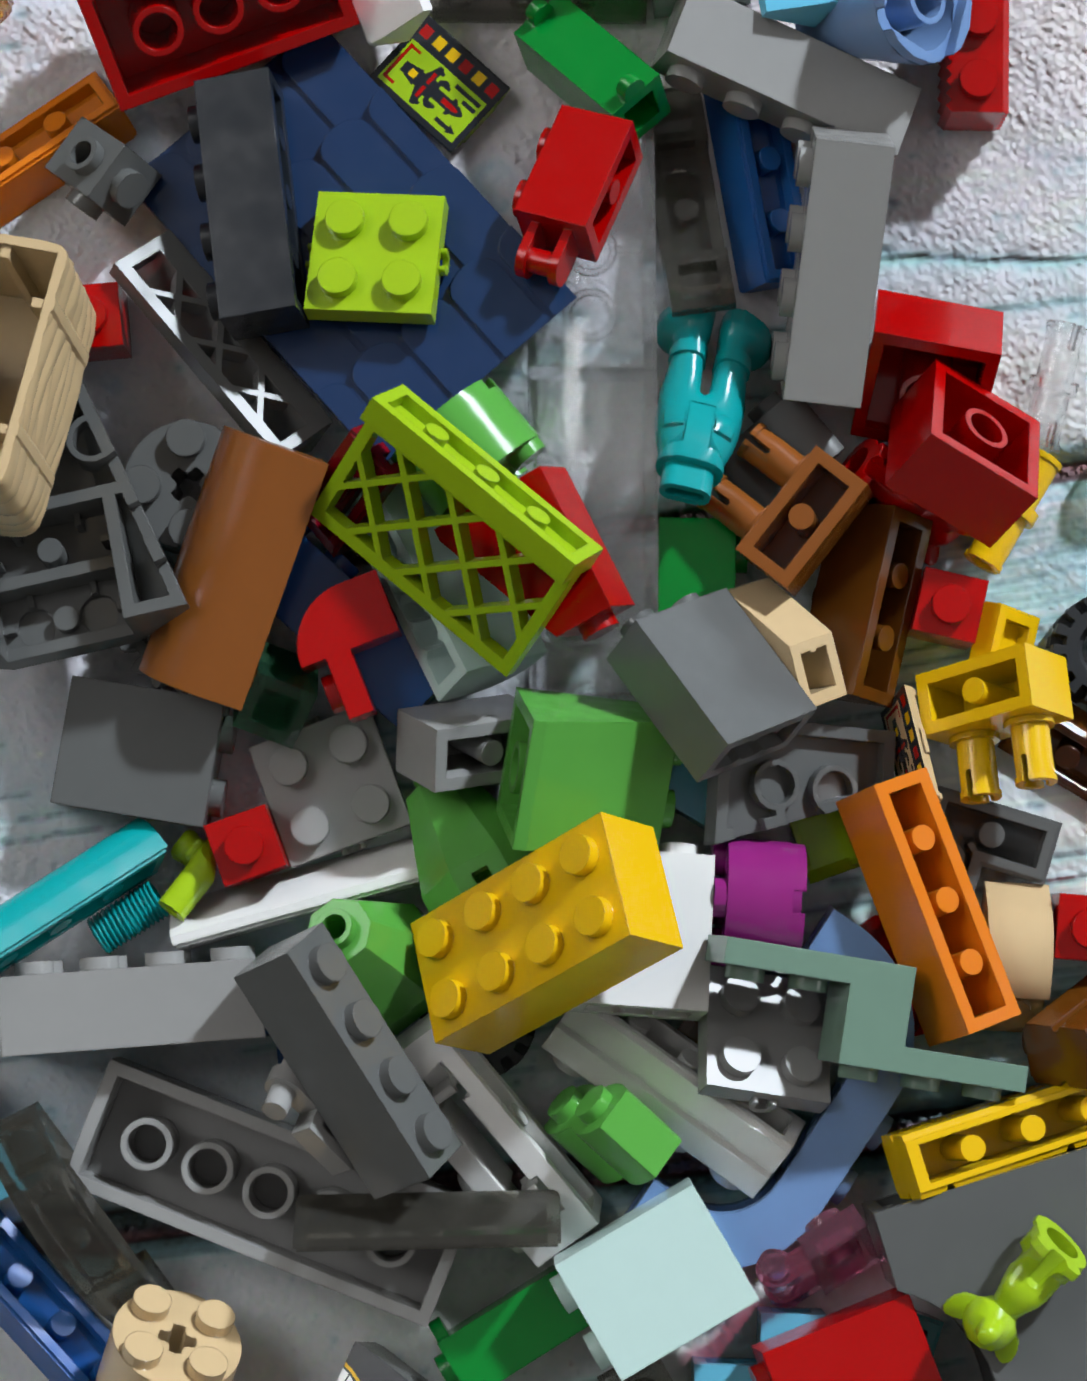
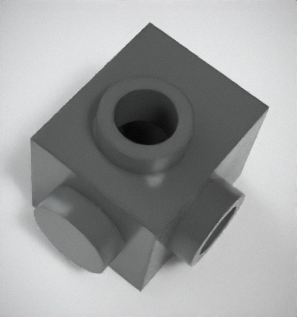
M83 116L45 166L47 170L71 188V191L66 196L70 203L95 221L104 212L123 226H126L162 177L158 171L128 146Z

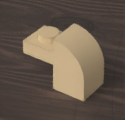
M985 881L981 910L1021 1014L983 1030L1023 1032L1022 1029L1025 1023L1043 1010L1045 1000H1050L1054 960V922L1049 885Z

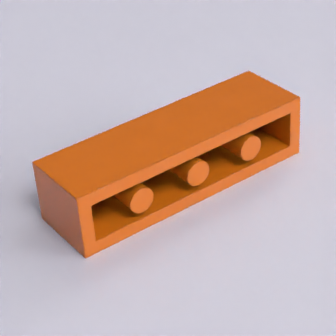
M924 767L872 785L835 802L896 962L899 965L917 967L912 1004L928 1046L931 1047L973 1034L1020 1015L1021 1011L927 768Z

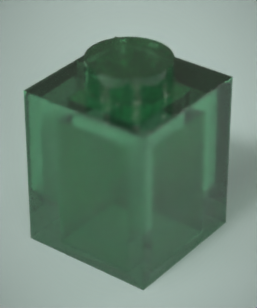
M266 642L242 711L233 710L232 726L292 749L318 696V669L305 673L301 669L298 654Z

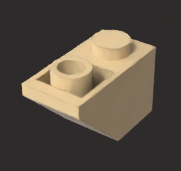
M770 578L759 579L728 589L815 706L847 695L833 635L825 625Z

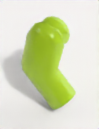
M186 830L170 850L172 858L185 865V868L158 901L165 911L180 921H184L213 884L216 875V861L208 839L204 841L193 830Z

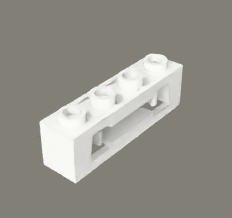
M429 1013L396 1037L463 1144L448 1159L449 1163L458 1172L457 1179L460 1187L470 1200L476 1202L478 1206L484 1203L499 1221L498 1229L501 1236L514 1252L518 1254L525 1252L533 1263L540 1267L599 1224L603 1198L554 1139L545 1132L544 1127L482 1053L435 1044ZM457 1080L467 1091L463 1101L526 1175L520 1180L522 1184L521 1192L511 1181L513 1171L450 1097L458 1091L456 1088Z

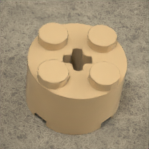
M153 1284L142 1285L135 1290L133 1297L119 1309L115 1316L96 1375V1381H233L242 1353L240 1335L234 1325L235 1313L229 1305L220 1300H205L194 1294L177 1290H165Z

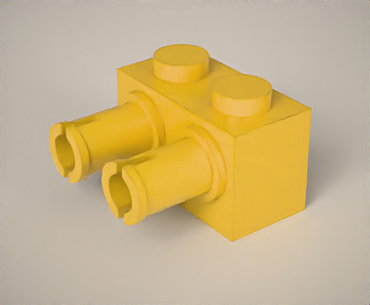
M1023 642L915 675L919 713L926 738L947 744L950 748L956 750L961 787L960 801L969 805L990 803L988 795H990L992 801L1002 798V790L999 787L995 745L1000 740L1009 737L1012 740L1016 773L1015 786L1018 789L1033 790L1045 788L1043 780L1046 781L1048 786H1053L1058 782L1054 768L1050 729L1055 727V724L1074 719L1066 657Z

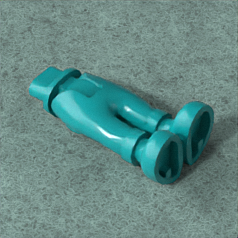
M690 300L675 303L663 310L658 317L654 330L657 344L661 350L669 355V366L660 389L655 417V439L658 456L655 468L657 474L661 477L659 493L664 498L701 506L709 503L712 488L721 482L724 466L737 445L745 412L746 384L749 380L750 372L761 368L770 359L772 336L764 322L747 310L732 308L727 311L720 324L716 346L717 355L714 358L713 377L709 393L704 395L700 389L708 357L707 346L711 338L716 311L711 302Z

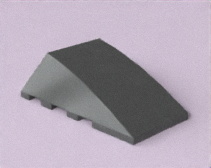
M83 381L64 450L55 474L46 512L39 528L34 533L25 537L0 535V669L17 670L140 642L190 608Z

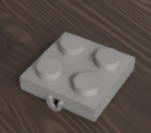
M346 711L324 720L316 716L307 722L295 724L297 730L248 747L292 868L339 851L342 852L343 856L367 848L366 841L410 825L408 808L374 716L355 724L349 720Z
M710 965L709 1009L698 1021V1094L749 1102V1109L759 1113L770 1112L776 1107L822 1113L831 1104L830 1062L818 1060L828 985L825 994L788 988V978L779 977L774 974H765L764 983L724 977L725 967ZM758 1099H766V1104H758Z

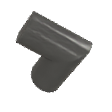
M940 785L937 786L938 791L942 793L943 800L940 802L974 892L982 867L1033 883L1045 884L1062 823L992 801L978 805L964 804L960 801L961 792Z

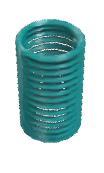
M146 880L145 883H142V886L138 885V889L134 888L133 892L129 891L128 895L124 894V898L120 897L119 901L115 900V903H111L110 907L106 906L105 910L101 909L100 913L97 912L96 915H92V918L89 917L87 924L103 950L111 954V952H114V949L118 950V946L122 947L123 943L127 944L128 940L131 941L132 937L136 938L137 934L141 935V930L145 932L146 928L150 929L151 925L155 926V921L159 923L160 919L164 920V917H169V913L158 903L161 896L150 881Z

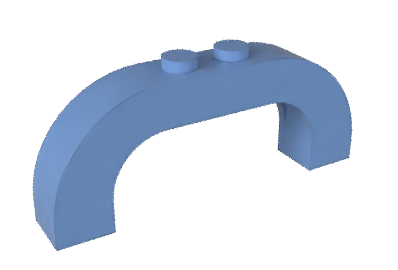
M831 905L802 946L803 949L895 964L885 949L864 928ZM912 1004L905 1047L914 1048ZM879 1070L877 1083L839 1077L830 1090L831 1104L822 1113H815L790 1153L783 1160L769 1182L760 1189L754 1198L748 1197L737 1202L725 1204L704 1202L742 1268L762 1262L785 1250L810 1228L828 1201L838 1205L844 1199L858 1175L856 1171L851 1169L852 1165L864 1147L874 1151L882 1142L881 1136L887 1134L893 1124L894 1119L888 1116L887 1113L902 1090V1087L899 1086L901 1073ZM657 1175L655 1179L644 1183L625 1214L673 1185Z

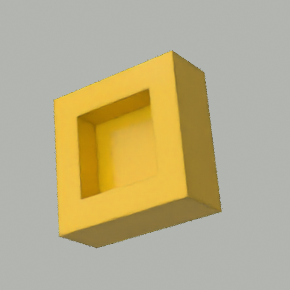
M984 602L976 642L971 646L969 659L1023 642L1034 645L1040 618L1002 603Z

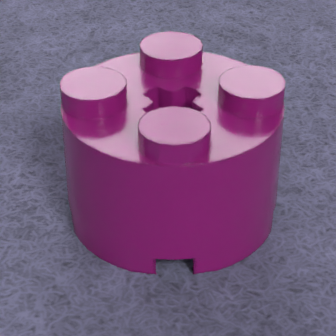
M735 838L711 845L710 855H715L714 875H719V878H714L712 924H715V928H712V935L730 936L802 948L805 913H801L802 892H807L806 846L804 844H793L784 841ZM711 962L710 964L720 967L726 966V964Z

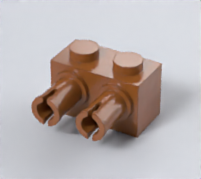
M761 422L750 432V435L770 452L765 454L745 438L738 449L737 456L745 459L779 485L781 489L770 505L763 507L729 481L728 477L723 474L721 482L714 487V490L730 503L725 505L711 494L708 504L697 505V507L705 510L739 536L741 540L735 549L743 558L795 597L874 494L866 482L817 445L809 454L804 456Z

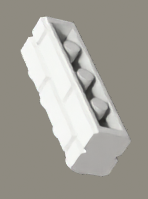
M568 1011L563 1014L541 1046L552 1055L556 1066L567 1075L573 1077L582 1076L595 1086L603 1085L606 1087L616 1083L624 1085L681 1138L682 1142L675 1150L676 1152H688L709 1167L712 1177L718 1184L729 1190H741L750 1198L756 1196L771 1174L775 1172L790 1153L806 1123L787 1108L776 1107L770 1112L759 1113L749 1109V1102L698 1094V1044L661 1018ZM758 1099V1104H766V1099Z

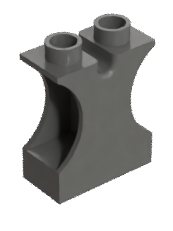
M1087 1145L1076 1149L1067 1148V1152L957 1188H948L947 1191L923 1200L900 1199L898 1193H894L862 1203L884 1278L897 1291L921 1298L943 1310L945 1301L957 1293L968 1292L978 1296L994 1295L1008 1266L1022 1252L1020 1241L1032 1228L1035 1216H1045L1059 1225L1079 1246L1085 1256L1086 1266L1081 1275L1074 1282L1069 1281L1065 1285L1061 1284L1041 1307L1017 1319L1018 1351L1009 1363H1001L994 1351L979 1348L968 1338L967 1340L977 1359L982 1381H1087ZM952 1317L965 1334L962 1319Z

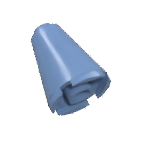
M838 0L832 11L815 28L795 24L796 30L861 60L932 65L940 62L946 56L954 55L962 47L970 29L972 0Z

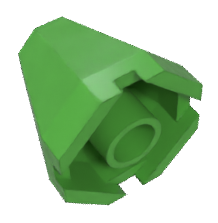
M414 782L416 789L406 798L421 897L429 912L533 852L512 849L496 813L498 800L483 786L434 793Z
M333 898L311 915L308 929L323 922L371 1000L379 1009L393 1035H398L428 1011L413 940L414 934L410 923L424 916V913L414 904Z

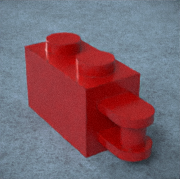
M563 104L552 127H546L541 133L536 150L537 160L528 179L521 180L517 185L512 202V212L517 217L523 235L515 257L514 270L516 276L529 279L533 274L547 277L550 285L562 287L567 281L576 258L597 262L643 159L632 120Z

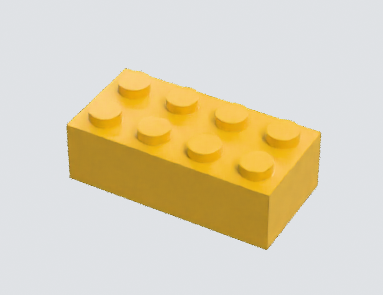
M599 812L410 923L412 933L414 934L413 940L435 1044L484 1054L495 1052L683 949L654 828L604 812Z

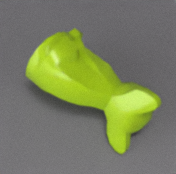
M1037 1215L1033 1218L1032 1228L1020 1241L1022 1252L1008 1266L994 1295L978 1296L962 1292L952 1295L943 1305L945 1314L962 1319V1326L970 1341L979 1348L994 1351L998 1360L1004 1364L1012 1361L1018 1351L1017 1319L1041 1307L1061 1284L1065 1285L1069 1281L1074 1282L1086 1266L1085 1256L1079 1246L1059 1225L1042 1215Z

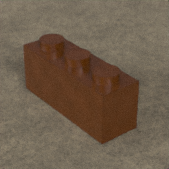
M868 503L821 562L816 587L812 594L810 613L825 625L833 635L847 695L834 700L892 708L933 521L895 505Z

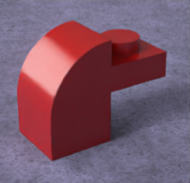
M376 569L334 585L320 594L306 610L297 636V654L301 669L305 673H309L321 667L329 666L331 674L320 678L334 714L346 710L349 720L353 724L377 715L355 654L402 636Z

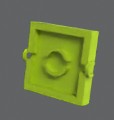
M319 191L312 243L307 245L310 259L305 261L308 276L303 309L308 320L435 325L441 276H448L450 266L448 248H444L449 210L446 197L437 195Z

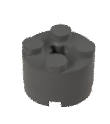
M185 418L161 426L148 434L132 452L125 469L161 547L174 554H179L197 503L190 496H186L179 501L184 494L179 486L187 478L195 482L203 477L199 483L202 488L222 432L221 429L211 424Z

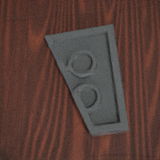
M806 722L786 747L708 778L704 845L723 843L743 835L788 825L790 822L838 811L835 802L872 785L894 778L896 731Z

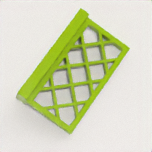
M402 384L371 398L360 416V419L365 423L316 501L311 515L500 673L508 677L517 670L580 574L592 567L604 548ZM378 436L395 448L400 473L376 476L371 447ZM415 466H417L421 471H416ZM358 470L360 478H353ZM434 480L446 491L450 514L425 517L418 481ZM402 483L409 518L385 521L378 486ZM362 488L369 523L355 524L335 507L346 489ZM465 507L468 508L471 512H466ZM483 521L496 532L500 555L475 558L468 523ZM452 525L459 559L434 562L427 527ZM412 530L418 563L404 565L392 555L387 531ZM515 548L521 553L516 554ZM534 563L555 580L545 597L525 599L518 564ZM502 566L509 601L484 603L477 568ZM461 570L468 604L453 606L442 597L436 572ZM527 610H535L529 619ZM512 613L516 640L509 651L490 637L486 614Z

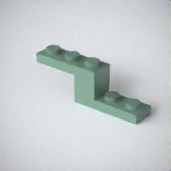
M708 935L705 961L726 964L724 977L764 983L765 971L789 974L788 988L825 994L829 981L818 1060L839 1063L838 1077L877 1083L879 1070L901 1073L899 1086L931 1092H939L940 1080L963 1083L961 1096L1000 1102L1002 1089L1025 1093L1028 1066L905 1047L917 967L730 936Z

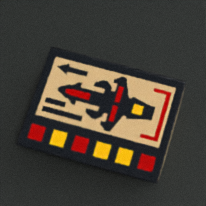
M904 684L894 696L892 708L885 707L880 713L884 730L896 731L895 776L898 777L926 767L938 799L941 802L943 797L942 793L938 791L929 754L930 750L916 702L917 692L912 686Z

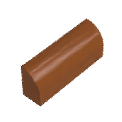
M224 425L173 569V573L190 608L150 634L138 668L142 673L181 691L242 711L329 464L319 458Z

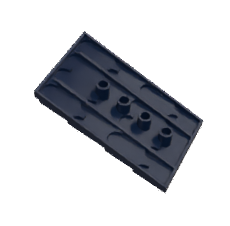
M332 34L282 52L264 66L269 67L283 93L305 289L308 276L305 261L310 259L307 245L312 243L319 191L445 196L449 206L444 248H448L450 266L448 276H441L435 325L309 320L310 328L263 336L348 432L352 428L365 423L360 419V416L372 397L402 384L436 411L463 389L483 379L577 298L566 284L562 287L550 285L547 277L533 274L529 279L516 276L514 270L515 257L523 239L522 236L502 218L469 180L449 162ZM188 130L163 153L148 163L162 177L145 198L143 204L167 230L173 232L215 282L213 261L208 262L206 260L200 238V224L209 222L207 202L202 203L198 197L193 172L194 165L202 163L201 146L194 143L190 130ZM378 436L374 442V445L383 442L391 451L386 457V459L389 460L396 450L383 438Z

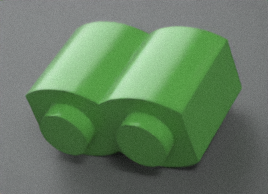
M618 1083L606 1087L603 1085L585 1084L579 1087L572 1085L565 1088L550 1104L547 1112L550 1119L544 1125V1130L600 1182L605 1184L614 1183L624 1178L630 1184L640 1185L655 1179L682 1142L681 1138L624 1085Z

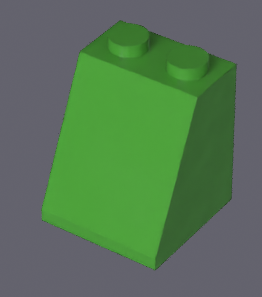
M516 687L496 813L513 850L535 851L599 812L652 826L659 848L662 828L669 829L671 827L675 814V791L669 789L672 767L681 766L682 762L638 702Z

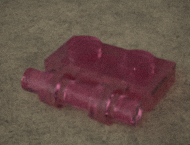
M853 1204L842 1211H839L838 1208H831L814 1217L806 1225V1233L797 1238L800 1246L789 1253L777 1249H767L760 1255L756 1263V1274L768 1300L774 1306L793 1308L821 1289L827 1295L880 1262L868 1227Z

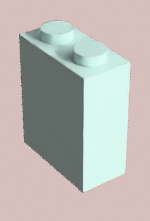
M689 1177L553 1256L554 1266L559 1274L549 1279L566 1311L570 1314L579 1308L592 1331L582 1337L599 1368L604 1371L613 1366L621 1381L759 1301L755 1289Z

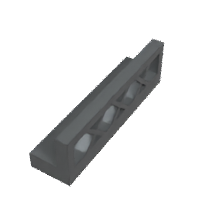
M171 230L166 231L114 263L109 272L110 275L245 433L304 454H308L314 449L333 423V420L262 337L235 341L221 321H214L212 319L207 302L206 285L214 281Z

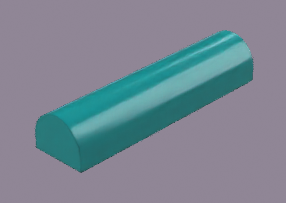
M136 818L0 904V974L12 967L14 963L20 962L155 875L161 866L168 847L159 833L144 819Z

